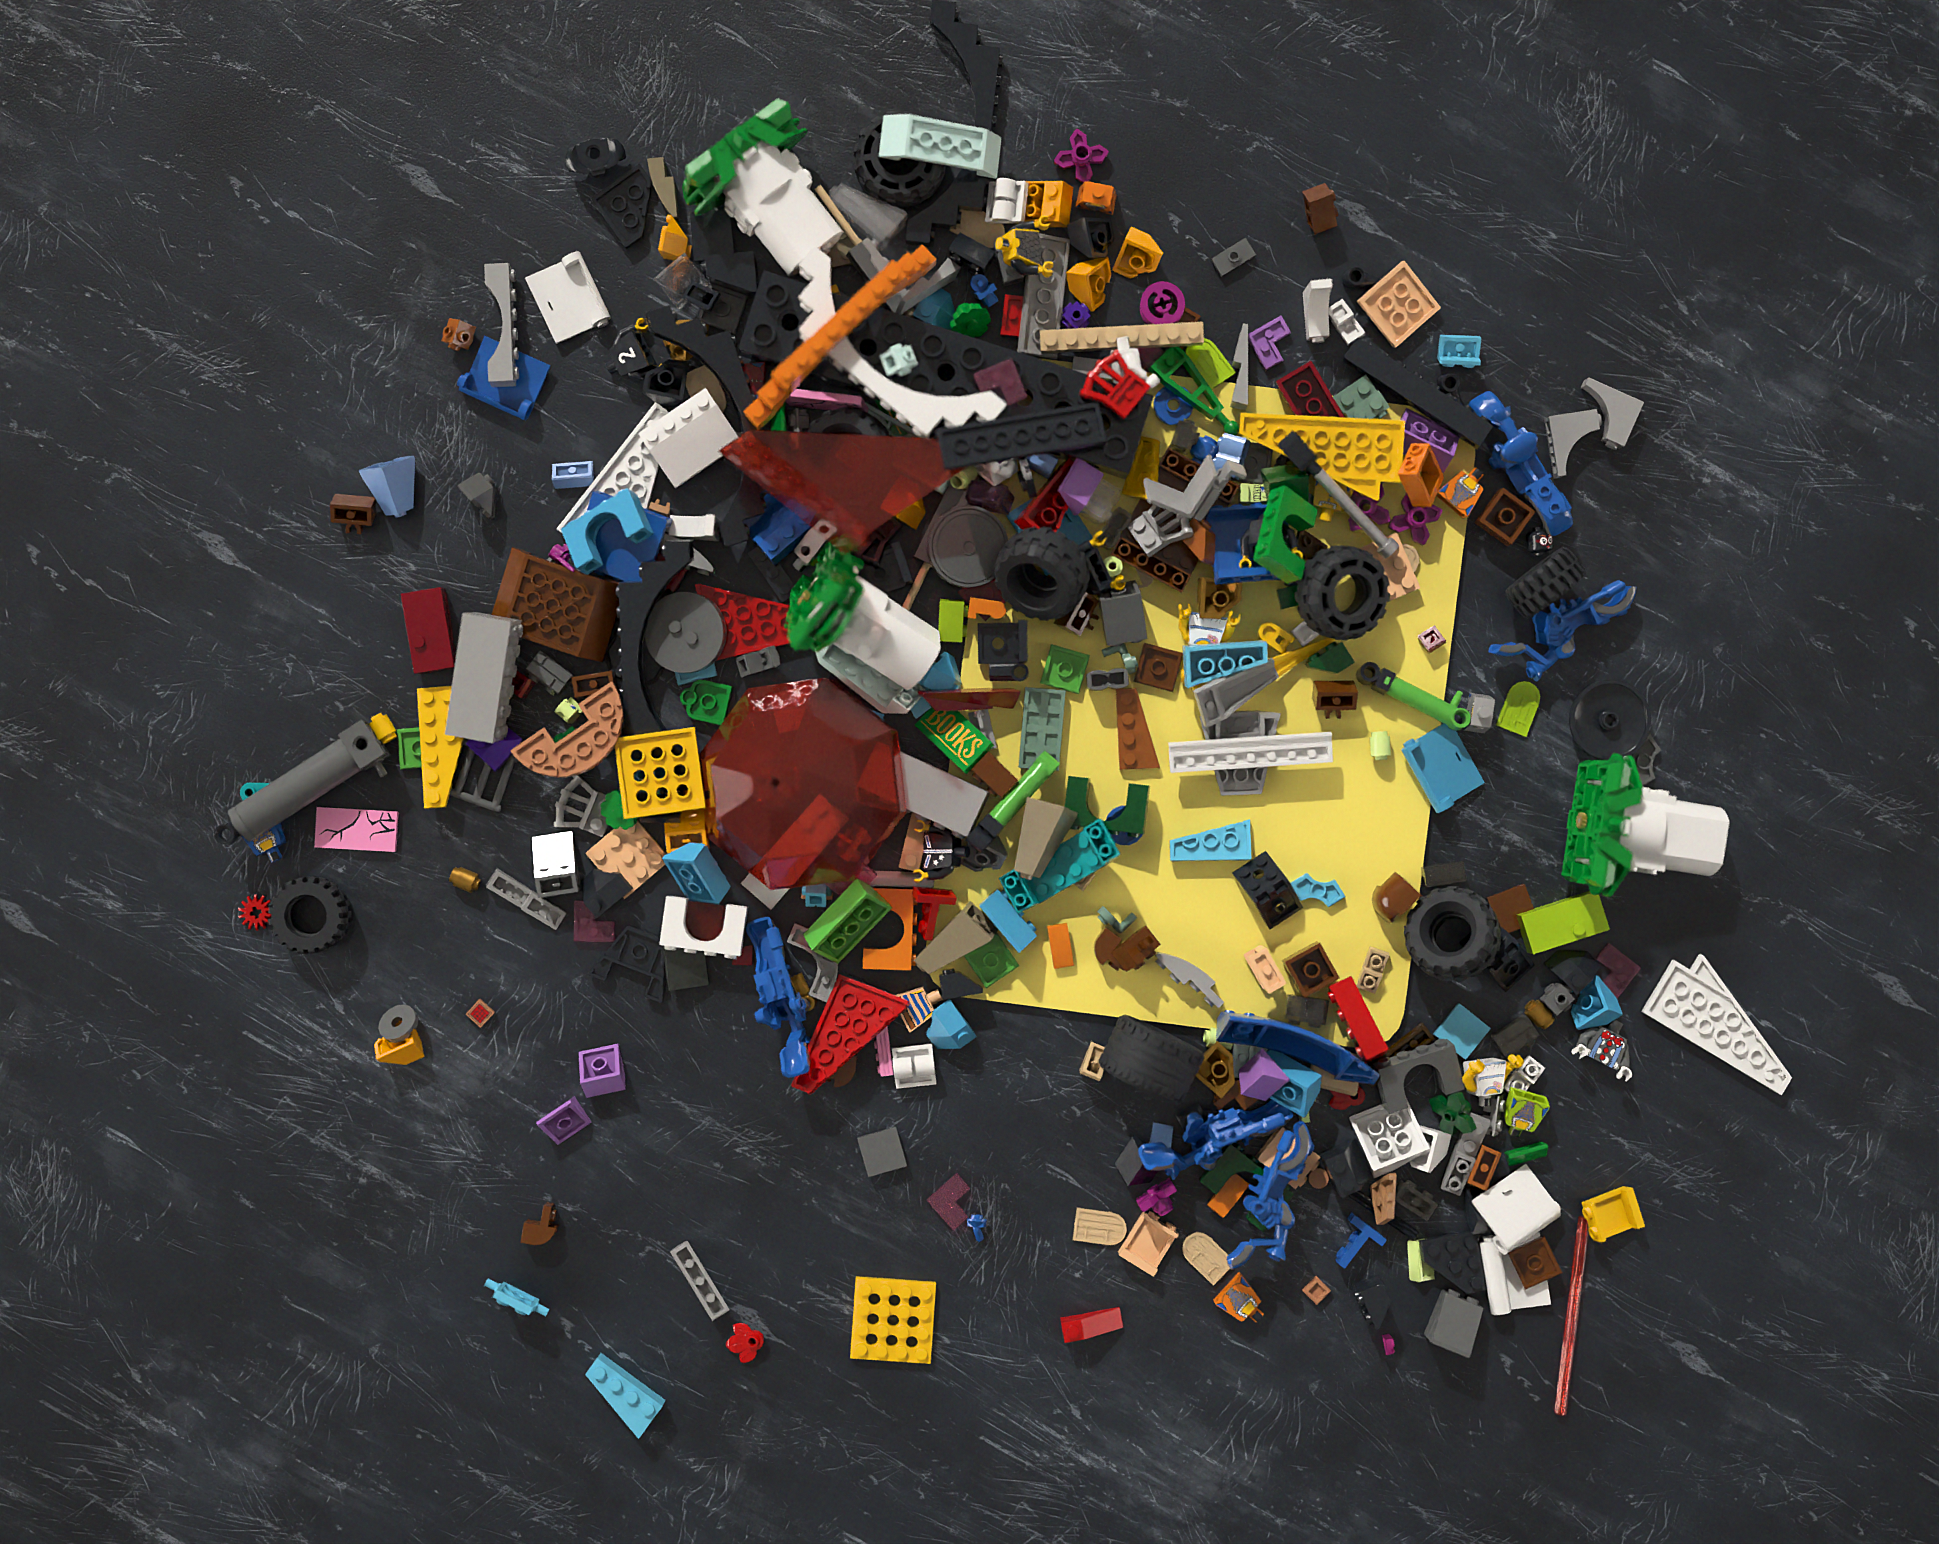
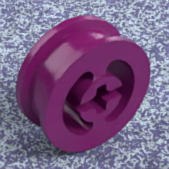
M1170 282L1153 283L1144 291L1140 301V314L1148 325L1178 323L1185 309V299L1182 291ZM1163 293L1172 296L1176 302L1177 310L1173 315L1169 314L1172 306L1170 297ZM1152 296L1156 297L1153 303L1154 313L1162 318L1155 317L1148 309V300ZM1159 302H1162L1163 305H1166L1165 309H1162V307L1159 306Z

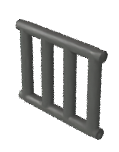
M465 738V739H464V742H463V745L467 746L466 743H467L470 739ZM468 748L455 788H451L450 796L500 812L502 807L500 803L514 763H517L518 759L512 754L506 761L493 801L491 802L481 798L491 768L486 763H484L474 794L462 792L475 753Z

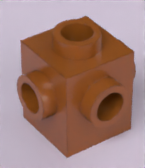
M449 318L447 326L443 330L441 341L448 343V348L455 351H460V348L469 350L476 327L461 320Z

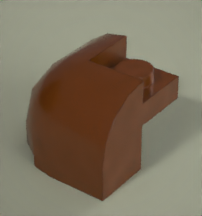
M1394 872L1381 886L1377 885L1373 891L1372 904L1377 914L1385 922L1392 923L1397 915H1403L1422 895L1402 876Z

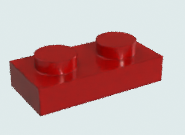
M1005 294L1001 336L1019 338L1023 296Z

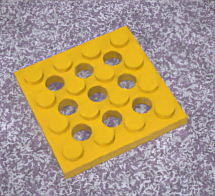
M695 727L618 738L615 744L624 819L706 808ZM675 745L683 747V753L679 756L672 754V748ZM657 747L663 750V755L659 759L652 757V750ZM639 750L643 754L642 759L637 762L633 761L631 758L632 753ZM677 765L685 766L686 772L684 775L677 776L674 770ZM660 767L664 768L665 776L657 779L654 776L655 770ZM638 770H642L645 773V778L641 782L634 779V774ZM680 785L688 787V793L685 796H679L677 793V788ZM660 788L668 790V796L664 799H660L657 796V791ZM641 790L646 791L648 794V798L644 802L637 800V793Z
M856 1276L850 1358L931 1364L936 1282ZM873 1293L880 1296V1301L876 1304L869 1301V1296ZM897 1295L901 1301L897 1305H892L889 1302V1297ZM917 1296L921 1302L918 1306H911L909 1299ZM870 1314L878 1315L879 1321L875 1324L870 1323L867 1319ZM896 1315L899 1318L898 1324H889L888 1317ZM911 1316H915L919 1319V1324L913 1327L908 1324L907 1320ZM875 1334L878 1338L877 1342L874 1344L868 1343L866 1340L867 1335ZM889 1335L897 1337L898 1342L895 1345H889L886 1342V1338ZM910 1336L915 1337L918 1340L917 1345L909 1346L906 1343L907 1338Z

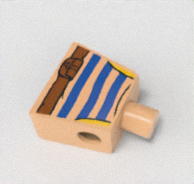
M924 987L895 995L911 1002L909 1007L900 1014L909 1032L928 1020L935 1009L933 1005L943 1000L938 989L927 994Z

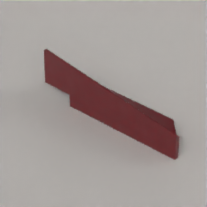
M1013 688L918 690V694L935 711L993 709V706L1013 709L1019 698L1020 691Z

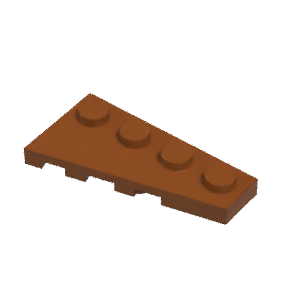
M1116 689L1119 770L1160 768L1137 689Z

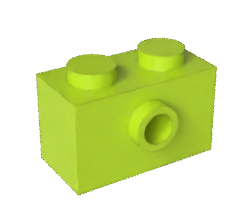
M940 599L938 629L940 641L962 642V637H967V625H963V617H968V605H964V600Z

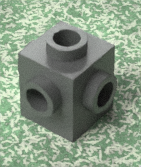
M1559 983L1550 984L1544 990L1545 994L1539 998L1554 1015H1558L1562 1011L1566 1012L1573 1005L1571 1002L1575 1000L1571 995L1573 993L1566 984L1561 985Z

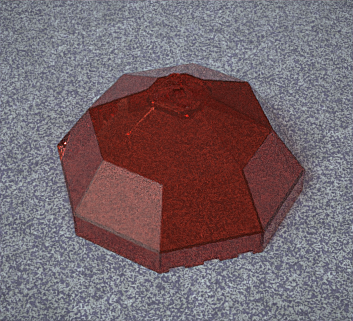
M824 677L748 688L699 754L704 792H710L711 798L705 800L706 808H703L706 837L770 890L856 880L866 864L877 853L881 844L892 833L900 819L907 813L898 731L830 678ZM774 777H777L778 780H781V784H778V788H775V786L772 785Z

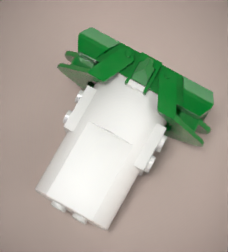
M776 99L688 164L685 170L686 179L683 181L682 189L687 205H698L694 211L696 216L716 209L725 203L724 208L730 217L734 216L738 221L739 229L744 234L747 233L749 237L755 233L787 275L793 276L801 271L799 263L814 245L827 255L830 252V248L841 238L843 231L810 190L812 184L810 173L806 169H802L798 164L799 160L796 155L790 153L791 149L807 134L808 130L806 128L798 130L797 126L800 120L799 118L792 119L790 104Z
M831 537L818 554V563L812 575L808 577L803 574L790 591V608L786 613V622L789 624L785 623L784 628L788 630V638L793 649L808 650L810 647L817 653L833 643L906 690L911 689L924 677L940 651L939 631L889 599L887 594L859 577L858 572L864 567V561L850 554V549L843 537Z
M1614 753L1608 761L1585 760L1578 764L1572 809L1569 810L1566 829H1568L1561 875L1569 882L1588 884L1592 895H1599L1602 892L1605 897H1611L1629 870L1656 874L1657 871L1665 872V869L1711 876L1723 864L1729 826L1728 816L1720 807L1678 801L1675 796H1669V791L1651 790L1650 788L1643 787L1634 758L1630 755L1622 758L1620 754Z

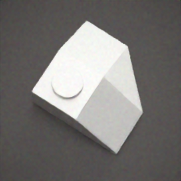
M1420 1126L1430 1150L1409 1162L1412 1167L1430 1173L1446 1156L1451 1135L1436 1129Z

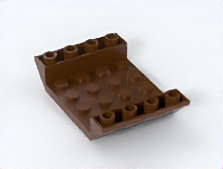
M1168 447L1158 465V483L1184 493L1201 464ZM1228 480L1212 507L1216 505L1228 507L1240 485ZM1140 499L1126 525L1143 515L1142 512L1148 511L1153 504L1149 503L1148 500ZM1161 507L1153 518H1155L1157 515H1159L1166 509ZM1174 514L1173 516L1159 524L1160 528H1162L1170 521L1175 519L1177 515ZM1125 526L1110 554L1180 593L1183 592L1199 561V558L1182 540L1168 544L1148 558L1127 526ZM1178 526L1166 535L1180 532L1182 526Z
M512 547L492 615L521 620V625H523L521 638L577 657L603 662L617 618L619 598L616 597V587L618 582L610 579H601L590 574L586 575L578 570L571 572L563 565Z

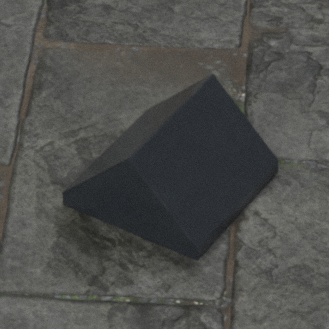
M1132 1136L1115 1162L1128 1186L1150 1183L1158 1172L1148 1170L1144 1166L1138 1150L1141 1145L1148 1143L1135 1136Z

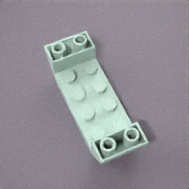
M910 114L884 115L879 157L900 160L902 157L975 170L979 176L996 179L1001 137L988 129Z
M833 643L816 653L818 662L882 713H908L922 698L918 694V690H926L919 683L906 690Z

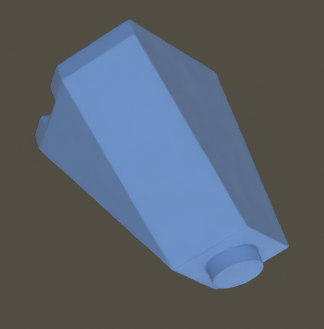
M414 456L396 458L393 461L377 463L359 470L361 477L385 515H394L397 518L406 515V511L413 508Z

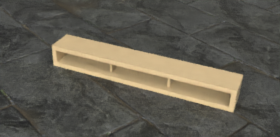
M1203 322L1040 330L1041 354L1117 350V338L1129 336L1130 348L1136 349L1203 345Z

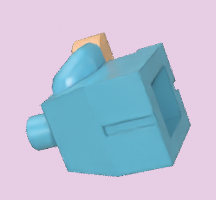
M816 873L814 877H809L802 887L801 899H806V907H815V905L817 907H826V900H832L833 893L825 878H822L821 874Z

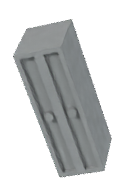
M478 612L463 613L445 735L489 743L501 741L507 736L508 726L506 725V719L510 716L511 712L509 700L514 693L512 680L517 673L515 660L520 653L518 640L523 633L521 620Z
M877 741L857 783V786L861 788L860 792L868 796H874L875 794L879 796V801L888 805L895 803L898 805L897 809L905 813L912 811L916 813V818L925 822L930 819L934 821V826L945 830V827L953 830V835L962 839L965 836L968 837L974 830L990 795V792Z

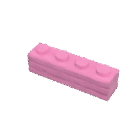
M887 1026L876 1036V1041H874L875 1049L877 1048L878 1050L876 1054V1061H879L877 1070L881 1076L894 1074Z

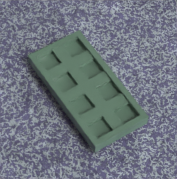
M1025 687L1018 768H1030L1044 751L1060 762L1065 690Z

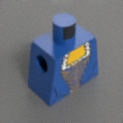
M281 823L251 842L243 837L256 856H262L267 853L271 863L283 858L278 847L286 844Z

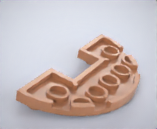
M611 681L578 704L588 718V722L557 743L554 742L547 730L543 728L510 750L512 754L527 768L550 777L575 776L597 766L613 750L622 729L623 707L614 683Z

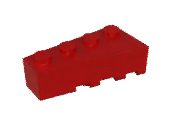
M1070 458L1059 465L1038 491L1037 497H1034L1014 521L1022 530L1031 527H1037L1038 529L1047 527L1057 532L1060 528L1063 516L1069 506L1058 489L1074 463Z
M1352 976L1330 985V992L1327 995L1331 1003L1336 1004L1338 1011H1336L1341 1022H1345L1347 1035L1350 1040L1354 1041L1356 1045L1355 1050L1359 1058H1362L1366 1064L1385 1055L1389 1049Z

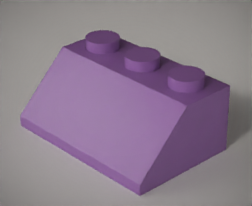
M1406 408L1400 419L1405 421L1403 455L1406 456L1411 443L1430 444L1441 471L1444 473L1454 457L1459 438L1434 421Z

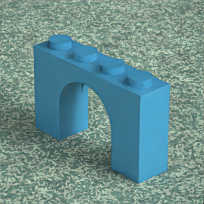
M629 488L619 491L615 496L604 500L594 509L586 511L584 515L570 521L561 528L575 567L587 575L603 565L595 540L598 530L607 521L619 519L626 537L636 544L654 534L638 495Z

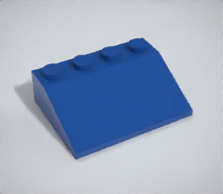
M797 469L781 482L782 486L780 488L770 491L763 497L767 507L764 509L765 513L763 515L743 521V524L748 525L749 537L774 566L797 547L812 526L820 528L836 514L833 506L821 493L810 485L809 481Z

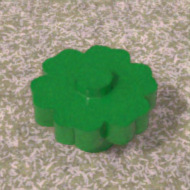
M963 303L957 307L956 312L952 315L954 320L950 322V326L954 332L973 338L975 336L980 337L988 330L987 324L991 322L988 310L982 308L980 304Z
M615 789L606 794L605 801L600 805L601 815L607 817L606 824L614 829H618L620 826L624 830L633 827L637 823V818L624 819L621 791Z

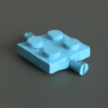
M488 1278L484 1286L495 1291L493 1298L497 1299L496 1301L503 1306L509 1305L515 1308V1311L521 1315H530L532 1311H536L546 1317L549 1311L548 1308L539 1304L540 1299L506 1282L498 1284Z

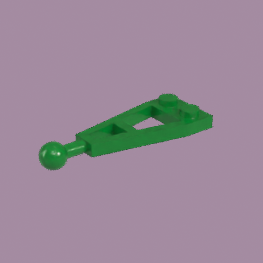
M1179 346L1170 347L1148 369L1151 374L1158 377L1162 385L1208 419L1212 420L1215 417L1224 426V433L1235 436L1239 433V424L1236 421H1229L1221 412L1224 408L1190 357ZM1182 364L1198 386L1192 394L1169 378ZM1203 393L1214 410L1198 400L1197 397Z

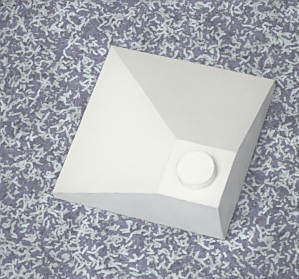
M1408 1101V1108L1391 1114L1381 1104L1349 1117L1373 1178L1389 1173L1430 1150Z

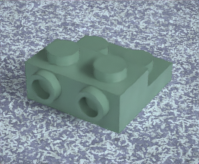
M1367 375L1333 396L1345 418L1373 419L1376 417V419H1380L1387 414L1386 410L1390 407L1380 391L1375 389Z

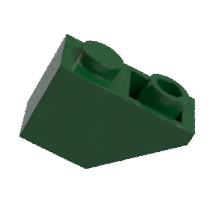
M1333 642L1325 647L1327 651L1320 655L1317 652L1308 658L1310 662L1305 665L1310 669L1337 674L1354 664L1355 661L1343 642L1338 644Z

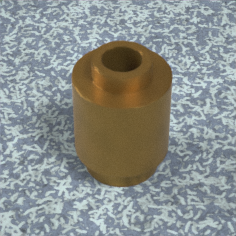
M455 867L449 877V882L453 883V886L470 893L473 890L476 891L481 883L479 874L462 867Z
M1531 1000L1526 1004L1524 1014L1537 1027H1541L1544 1030L1554 1022L1553 1013L1540 1000Z

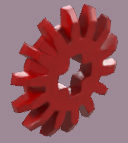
M254 894V900L248 896V903L241 902L245 908H238L239 911L244 912L243 915L238 916L239 919L245 917L242 924L245 925L248 922V929L250 930L253 925H255L256 931L259 930V925L265 929L264 923H269L268 918L271 917V914L268 913V904L271 901L264 902L265 896L263 895L260 900L258 899V894ZM253 907H256L257 910L261 909L259 918L251 915V912L254 911Z

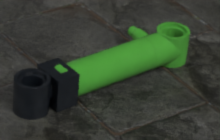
M1367 662L1357 670L1356 678L1361 684L1370 685L1373 683L1372 690L1382 695L1387 694L1446 724L1451 730L1459 731L1470 723V713L1464 708H1457L1463 695L1461 691L1456 692V695H1454L1449 704L1396 677V673L1386 668L1380 670L1379 666L1373 662ZM1365 669H1368L1372 672V678H1367L1365 676ZM1455 715H1459L1462 718V724H1458L1455 721Z
M1044 751L994 809L969 834L965 841L981 854L1023 807L1027 797L1031 798L1039 787L1055 772L1060 763L1048 752Z

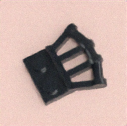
M870 502L854 521L838 528L833 532L834 537H843L846 540L851 555L862 559L864 563L871 564L874 568L878 569L885 547L890 544L889 542L902 529V524L873 502ZM860 527L858 532L848 541L845 534ZM866 533L871 535L860 550L854 547ZM879 541L880 544L875 557L866 555L869 549Z

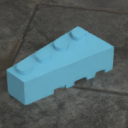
M1264 640L1182 646L1184 685L1186 688L1268 662L1267 642Z
M602 1353L599 1354L585 1374L638 1439L665 1402V1399Z

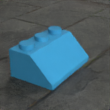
M688 843L664 855L662 858L686 898H689L688 901L719 904L731 887L705 844Z
M996 889L979 906L1018 953H1020L1037 936L1035 933L1037 929L1030 920L1027 923L1021 917L1024 915L1023 912L1017 914L1015 908L1009 903L1010 899L1004 890L1000 892Z
M1269 1050L1267 1054L1290 1079L1269 1098L1305 1118L1320 1092L1322 1075L1283 1053Z

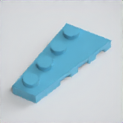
M1250 819L1170 840V861L1251 860Z

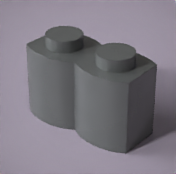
M1116 668L1108 672L1103 670L1091 671L1086 674L1087 689L1100 691L1107 687L1110 689L1124 688L1129 685L1128 670Z

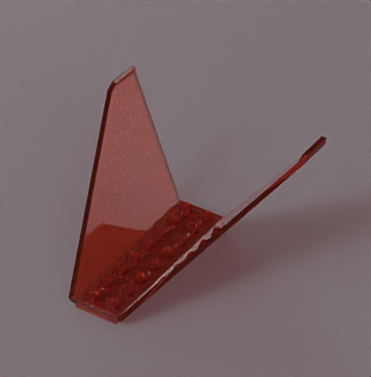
M751 429L718 451L844 554L851 550L862 548L867 543L864 540L877 527L967 468L944 471L938 440L933 438Z

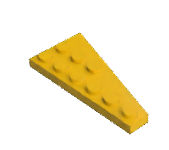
M452 686L417 689L425 809L445 808L447 806L452 780L465 739L445 735Z

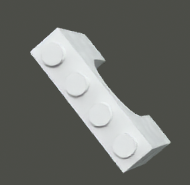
M666 896L659 944L664 945V949L676 950L679 947L684 948V952L696 953L697 950L705 951L704 955L716 956L717 953L725 954V958L736 959L737 956L742 955L748 914L747 906L727 904L724 926L720 935L711 941H700L694 938L686 927L689 898Z

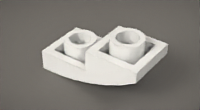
M1527 1056L1524 1059V1064L1520 1068H1516L1506 1080L1503 1089L1509 1092V1088L1514 1087L1526 1091L1531 1084L1535 1083L1545 1067L1531 1056Z

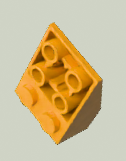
M1026 181L1029 185L1024 222L1032 220L1037 222L1042 215H1047L1049 218L1046 221H1041L1042 224H1050L1049 227H1067V224L1070 222L1073 187L1064 181Z
M705 808L682 811L681 823H664L667 853L688 843H702L710 848Z

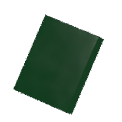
M1295 464L1260 470L1267 502L1270 490L1282 486H1287L1305 501H1309V476L1306 471L1302 472Z

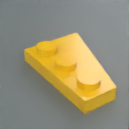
M1140 437L1130 472L1121 494L1148 500L1143 481L1145 478L1158 482L1159 440Z

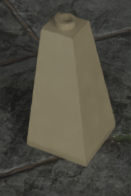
M1027 797L1014 871L1021 873L1020 877L1032 880V877L1040 878L1077 818L1078 813L1064 806Z
M969 901L920 952L914 961L921 971H926L930 974L990 942L999 929L978 907Z

